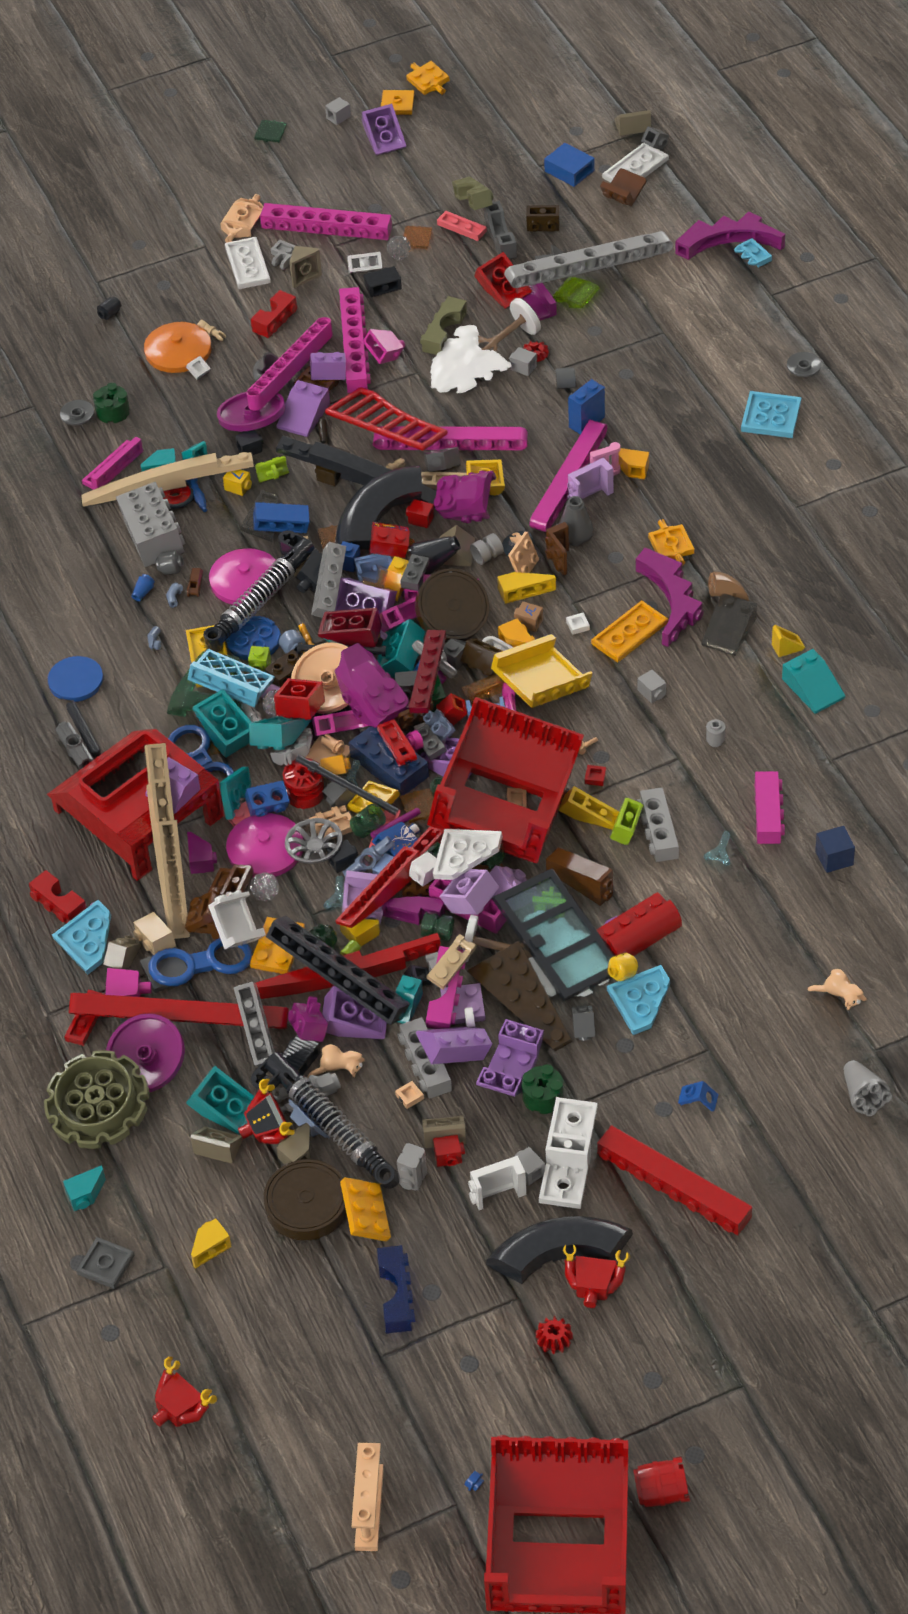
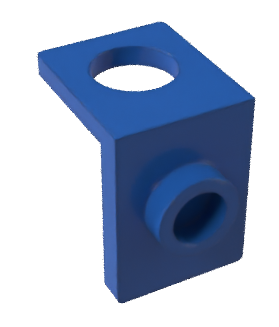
M704 1081L683 1086L678 1103L684 1105L700 1101L710 1111H714L718 1093ZM707 1092H709L712 1097L711 1103L707 1101Z

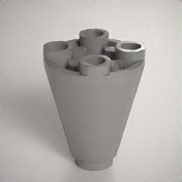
M853 1060L845 1064L844 1077L851 1105L857 1112L866 1114V1116H873L877 1110L892 1099L889 1086L883 1079L861 1063Z

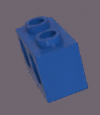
M283 780L247 788L244 795L250 816L256 815L261 817L273 811L279 813L284 811L289 804ZM272 796H279L281 800H274ZM254 800H260L263 804L258 805Z

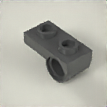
M411 555L400 580L402 588L414 591L419 590L429 565L428 557Z
M427 724L417 730L423 740V748L420 751L424 752L431 761L447 751L444 744Z

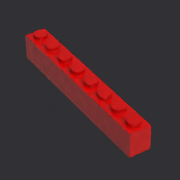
M612 1125L597 1142V1154L602 1159L611 1161L619 1169L628 1171L640 1181L647 1182L655 1190L664 1192L672 1200L681 1202L689 1210L700 1213L708 1221L717 1223L729 1233L732 1232L738 1236L752 1218L751 1205Z

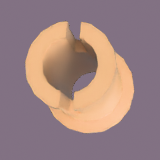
M329 734L324 735L326 738H322V745L330 748L334 754H342L346 746L342 740H337Z

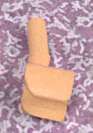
M597 737L585 743L582 741L579 754L583 755L587 747L597 742Z

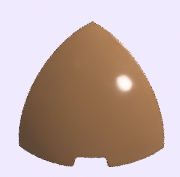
M722 572L710 573L708 580L710 596H732L734 607H749L748 595L735 578Z

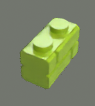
M625 798L610 836L612 840L624 845L629 844L643 808L642 803Z

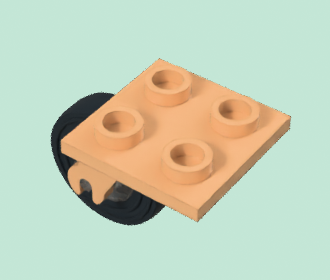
M528 531L514 532L508 535L502 542L504 553L509 557L515 572L530 573L539 561L534 547V539Z

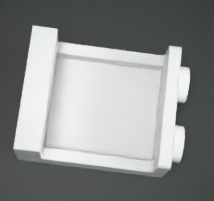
M239 890L231 893L228 897L225 894L214 898L215 902L208 905L224 949L255 942L266 935L264 928L256 930L245 900L246 897L250 896L249 891L242 893Z
M518 1156L470 1172L471 1181H468L471 1192H469L472 1204H476L479 1210L483 1209V1198L512 1188L515 1189L518 1197L526 1195L525 1170Z

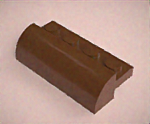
M234 864L232 869L219 868L211 887L219 888L221 891L220 895L225 894L226 897L239 890L244 893L254 874L253 868L250 865ZM214 921L193 931L195 933L211 934L213 939L220 938Z

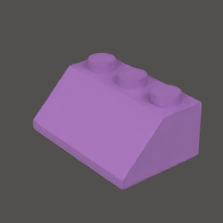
M341 578L335 611L377 608L380 614L394 606L397 591L351 578Z
M456 1027L417 1030L416 1032L431 1064L484 1060L492 1046V1042L483 1028Z

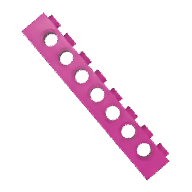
M264 203L260 214L261 228L379 240H388L392 230L391 215L271 203Z
M359 287L339 289L343 345L346 359L347 393H351L359 387L368 389L367 384H371L370 374H366L370 370L369 362H365L369 361L368 350L364 351V349L368 348L363 343V338L366 337V327L363 328L362 326H366L365 316H362L365 315L364 305H361L364 304L363 294L359 292Z

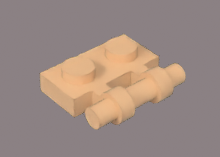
M345 805L332 807L331 810L324 813L318 812L315 816L309 818H323L334 822L340 828L342 835L357 830L356 824L350 813L347 812ZM315 823L317 836L324 825L322 823ZM329 827L326 830L324 837L329 833L335 832V830L332 827Z

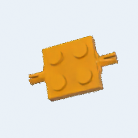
M430 61L421 67L415 62L411 64L410 67L414 71L407 74L406 78L423 95L435 90L441 95L446 92L442 86L450 81L449 76L434 62Z
M660 519L658 521L660 529L648 533V538L655 552L676 559L683 566L685 564L683 556L694 554V547L682 524L667 526L665 520L662 519L661 521Z

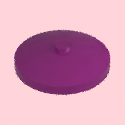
M246 392L237 394L220 405L217 410L218 422L223 428L231 431H250L265 427L283 415L285 411L284 398L277 393L262 409L255 411L249 409Z
M141 1014L126 1020L114 1031L109 1039L106 1051L115 1052L117 1058L125 1055L133 1060L140 1068L141 1073L139 1075L145 1076L149 1092H153L167 1085L176 1076L183 1063L185 1045L180 1031L171 1021L156 1014Z

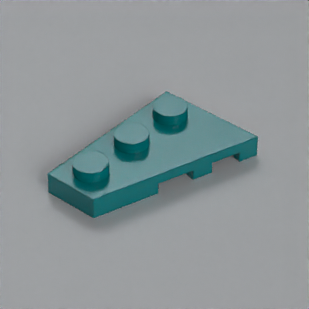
M248 766L239 768L219 782L226 820L234 818V810L239 809L241 805L240 799L245 798L246 789L252 785Z

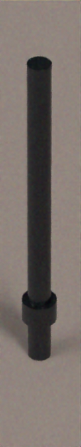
M299 754L296 757L295 761L307 767V770L324 776L395 816L398 813V808L319 766L320 763L314 760L310 761Z

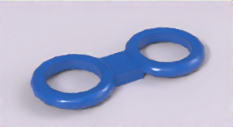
M185 725L174 730L168 737L175 744L176 740L184 734L194 733L202 738L200 747L194 752L186 754L208 772L219 770L227 776L234 773V770L228 764L212 761L207 753L210 746V737L202 727Z
M221 938L214 940L209 945L207 951L188 954L184 950L177 948H166L158 951L151 957L148 964L149 974L153 980L165 986L182 985L187 983L194 974L212 971L213 969L224 974H236L250 966L253 950L249 944L237 946L245 953L244 959L235 965H225L217 961L214 956L216 950L223 946ZM176 957L183 960L188 968L185 973L178 977H166L159 973L157 965L162 959Z

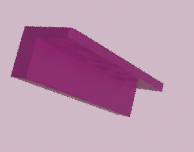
M544 284L528 285L532 293L525 296L523 300L534 310L539 321L557 315L556 301Z

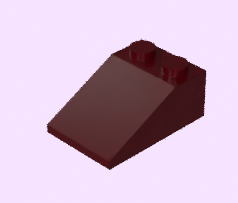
M364 608L324 612L318 637L347 646L359 643L362 647H376L382 627L378 609Z

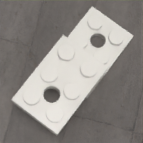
M556 1097L546 1145V1166L539 1203L581 1209L591 1159V1139L598 1103ZM570 1117H577L579 1119L575 1123L568 1121ZM560 1183H566L569 1185V1187L566 1189H560L558 1185Z

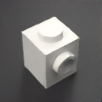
M427 851L411 862L409 876L421 886L434 880L433 871L437 858Z

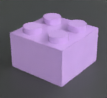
M470 869L452 880L439 897L451 913L478 915L494 896L499 886L488 870Z

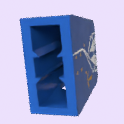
M399 822L380 832L372 840V843L377 845L386 836H389L391 838L390 841L392 840L395 846L385 853L395 857L404 846L410 848L418 840L416 835L420 832V829L414 823L407 827L403 822Z

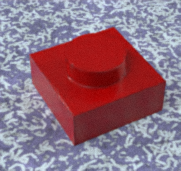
M587 765L584 779L585 784L604 786L606 767Z

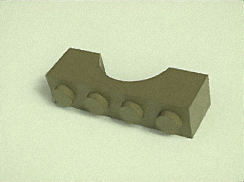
M469 176L452 181L455 197L459 200L468 199L469 207L473 210L493 205L492 200L494 197L492 191Z
M448 296L445 302L441 303L438 313H435L432 323H429L427 331L421 336L420 343L422 344L423 352L437 355L438 352L443 351L444 342L447 340V333L443 329L453 324H461L467 314L466 300Z

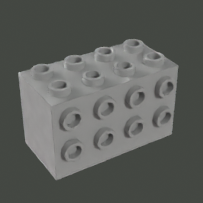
M156 482L116 496L123 520L144 567L155 564L156 558L159 557L161 552L173 550L177 551L178 554L184 552L182 545L185 544L182 534L179 535L181 533L178 522L174 523L176 521L173 511L168 510L171 509L167 499H163L165 497L162 487L158 488Z

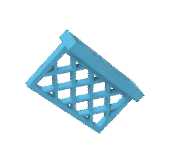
M207 649L197 662L193 661L190 665L187 680L216 692L224 689L230 698L255 708L259 698L274 681L275 676ZM210 656L216 660H209L208 657ZM220 665L221 668H213V666ZM241 671H246L250 674H242ZM229 672H236L237 675H230ZM258 678H263L266 681H259ZM246 679H253L254 682H247Z

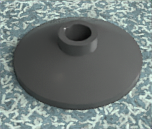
M798 352L788 358L787 368L796 376L809 377L820 371L821 360L815 354Z
M85 400L70 401L60 410L61 419L70 425L84 424L94 416L93 405Z

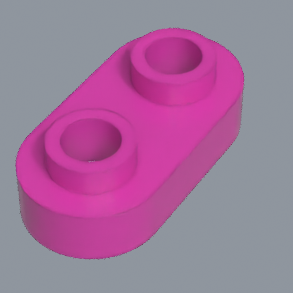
M417 730L409 732L405 736L416 753L423 748V740Z

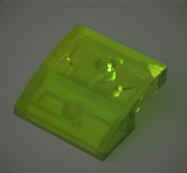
M568 277L552 297L556 302H567L569 308H583L600 288L598 285L585 279Z

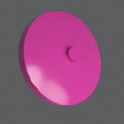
M238 549L226 553L211 567L209 573L211 590L217 598L233 605L266 570H269V567L272 566L276 559L270 554L257 549Z
M267 813L261 817L255 815L245 818L235 825L228 835L226 850L232 866L234 864L252 866L254 871L253 878H272L288 872L299 862L291 858L285 848L287 833L296 824L285 816ZM297 831L292 835V837L303 840L302 835ZM290 843L291 850L301 846L297 843ZM299 851L295 855L301 857L303 851Z

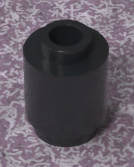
M114 296L106 299L97 306L98 316L105 320L111 318L120 311L122 306L120 300Z

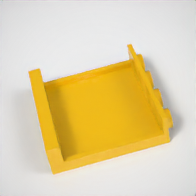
M552 634L494 654L491 669L531 708L586 689L590 685L592 672L582 674L554 648L556 638Z

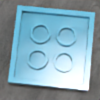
M750 391L741 425V432L793 438L801 405V397Z

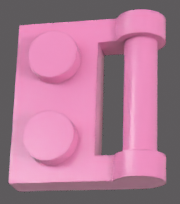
M613 442L609 447L590 452V464L603 457L609 463V456L612 455L611 466L613 467V476L619 474L620 444Z

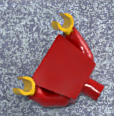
M565 1245L563 1249L565 1255H567L565 1260V1277L570 1287L576 1290L577 1297L584 1298L583 1305L587 1308H595L597 1300H607L609 1294L614 1293L622 1285L626 1269L624 1264L629 1261L630 1255L627 1252L626 1258L621 1260L619 1257L621 1250L617 1251L616 1260L618 1264H616L615 1260L576 1256L573 1259L576 1247L573 1245L574 1252L568 1254L566 1253Z
M167 1357L164 1360V1366L167 1370L163 1371L155 1394V1403L159 1411L152 1416V1419L159 1427L168 1420L176 1427L198 1422L209 1408L208 1404H214L217 1401V1396L211 1395L209 1397L212 1390L204 1389L200 1393L177 1372L174 1374L173 1370L179 1369L180 1362L176 1360L174 1365L171 1366L173 1357Z

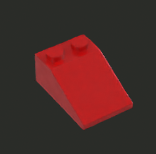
M502 252L478 267L475 272V278L483 289L506 309L510 307V303L515 298L522 299L532 293V290L529 286L519 288L511 286L504 276V272L513 264L506 254Z

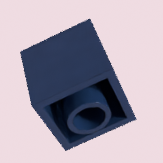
M845 826L816 834L815 852L826 873L854 865L855 846Z

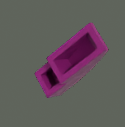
M431 897L389 899L381 906L383 910L382 916L420 925L422 919L441 924L446 912L445 903L442 899Z

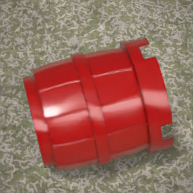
M682 1456L674 1457L673 1460L653 1461V1463L638 1466V1469L633 1470L640 1506L663 1507L679 1501L681 1503L690 1502V1497L687 1495L689 1493L684 1465L679 1464L682 1463Z

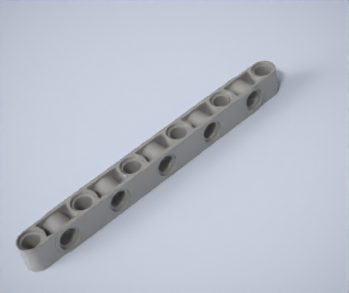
M663 231L644 234L513 265L505 270L504 276L513 288L535 285L664 254L673 248V242Z

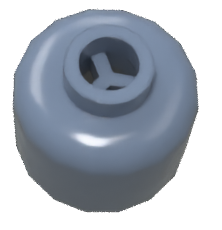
M288 630L281 635L279 646L287 654L292 649L297 652L298 642L306 644V641L298 631Z

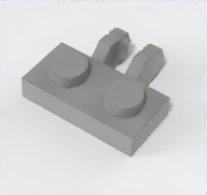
M279 240L271 248V254L275 255L271 264L275 267L280 264V268L283 270L288 268L295 245Z

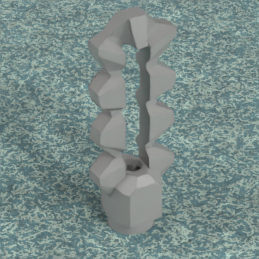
M326 1073L319 1077L309 1076L312 1084H315L316 1088L325 1094V1097L336 1093L337 1089L341 1088L335 1073ZM282 1087L279 1088V1096H274L277 1103H280L282 1100L289 1098L287 1090ZM289 1103L280 1107L283 1115L284 1113L291 1115L294 1110Z

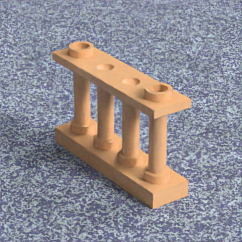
M358 1443L351 1525L352 1528H356L355 1551H378L384 1472L383 1464H379L380 1443Z

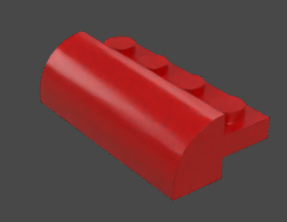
M656 892L596 930L615 956L622 953H629L635 956L682 927V920L671 900L666 901Z

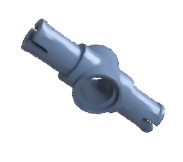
M386 836L377 845L364 849L361 855L355 859V862L343 871L344 876H346L347 870L365 872L367 869L373 868L376 862L382 858V855L395 846L394 842L390 841L391 838L389 836ZM365 855H370V856H372L373 861H372V862H367V861L364 859V856H365Z

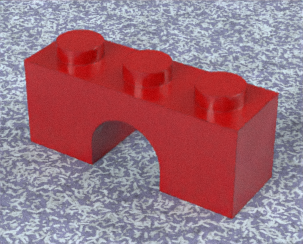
M279 290L270 299L271 311L267 312L260 309L251 318L252 332L269 338L296 312V296Z
M47 870L29 883L32 899L42 903L44 908L48 912L52 911L61 922L68 923L87 908L85 900L74 891H70L64 896H57L62 892L59 880Z

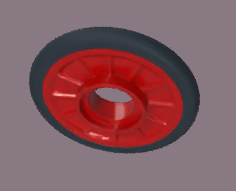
M186 483L185 487L163 491L165 494L163 499L168 500L171 509L184 507L194 498L193 489L188 483ZM173 493H179L178 496H171Z

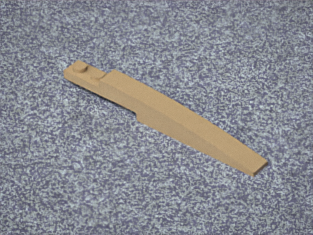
M242 452L238 455L223 456L218 459L216 453L156 467L89 491L82 495V504L84 507L117 500L116 496L156 482L158 488L162 487L163 491L185 487L186 480L254 467L252 453Z
M166 743L145 745L149 784L146 786L168 928L173 933L174 939L190 937V934L185 929L187 907L177 820H174Z

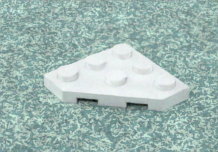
M444 829L433 871L434 879L454 880L499 852L503 837L502 832Z

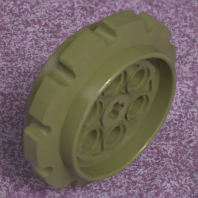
M93 1051L90 1057H85L84 1054H81L64 1064L65 1071L62 1073L56 1072L48 1084L47 1092L50 1097L44 1100L46 1117L50 1124H54L52 1128L62 1140L69 1144L76 1141L80 1148L96 1149L101 1148L103 1142H109L110 1145L120 1142L130 1135L129 1128L131 1126H139L147 1112V1106L144 1101L149 1099V1087L145 1076L139 1075L141 1073L140 1068L133 1060L125 1055L117 1058L113 1051Z

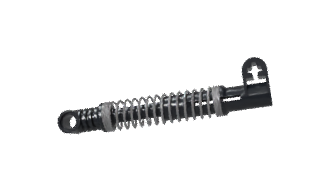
M290 530L279 534V548L284 556L279 557L269 567V570H266L251 585V588H248L244 595H241L237 602H234L233 606H230L220 616V621L214 627H209L204 631L203 636L206 650L210 649L215 652L222 650L223 642L232 633L239 631L274 596V593H277L296 573V569L314 551V545L310 540Z
M279 1052L271 1054L253 1072L251 1083L257 1090L260 1089L259 1082L262 1079H270L268 1085H274L275 1088L281 1083L287 1090L289 1097L294 1102H299L298 1106H303V1111H307V1115H312L311 1119H316V1124H320V1128H325L324 1132H329V1137H334L333 1141H338V1146H342L343 1151L347 1150L346 1154L351 1155L353 1162L360 1167L366 1168L384 1188L391 1189L398 1185V1172L378 1153V1148L374 1143L369 1141L368 1137H364V1133L360 1132V1129L356 1128L355 1124H351V1120L347 1119L346 1115H342V1111L338 1110V1107L334 1106L333 1102H329V1098L325 1097V1094L321 1093L320 1089L316 1088V1085L312 1084L309 1078L301 1075ZM268 1071L273 1075L271 1079L266 1075ZM291 1077L296 1081L294 1085L289 1081ZM307 1094L311 1096L309 1099L305 1097ZM387 1172H391V1177L388 1180H383L384 1175Z

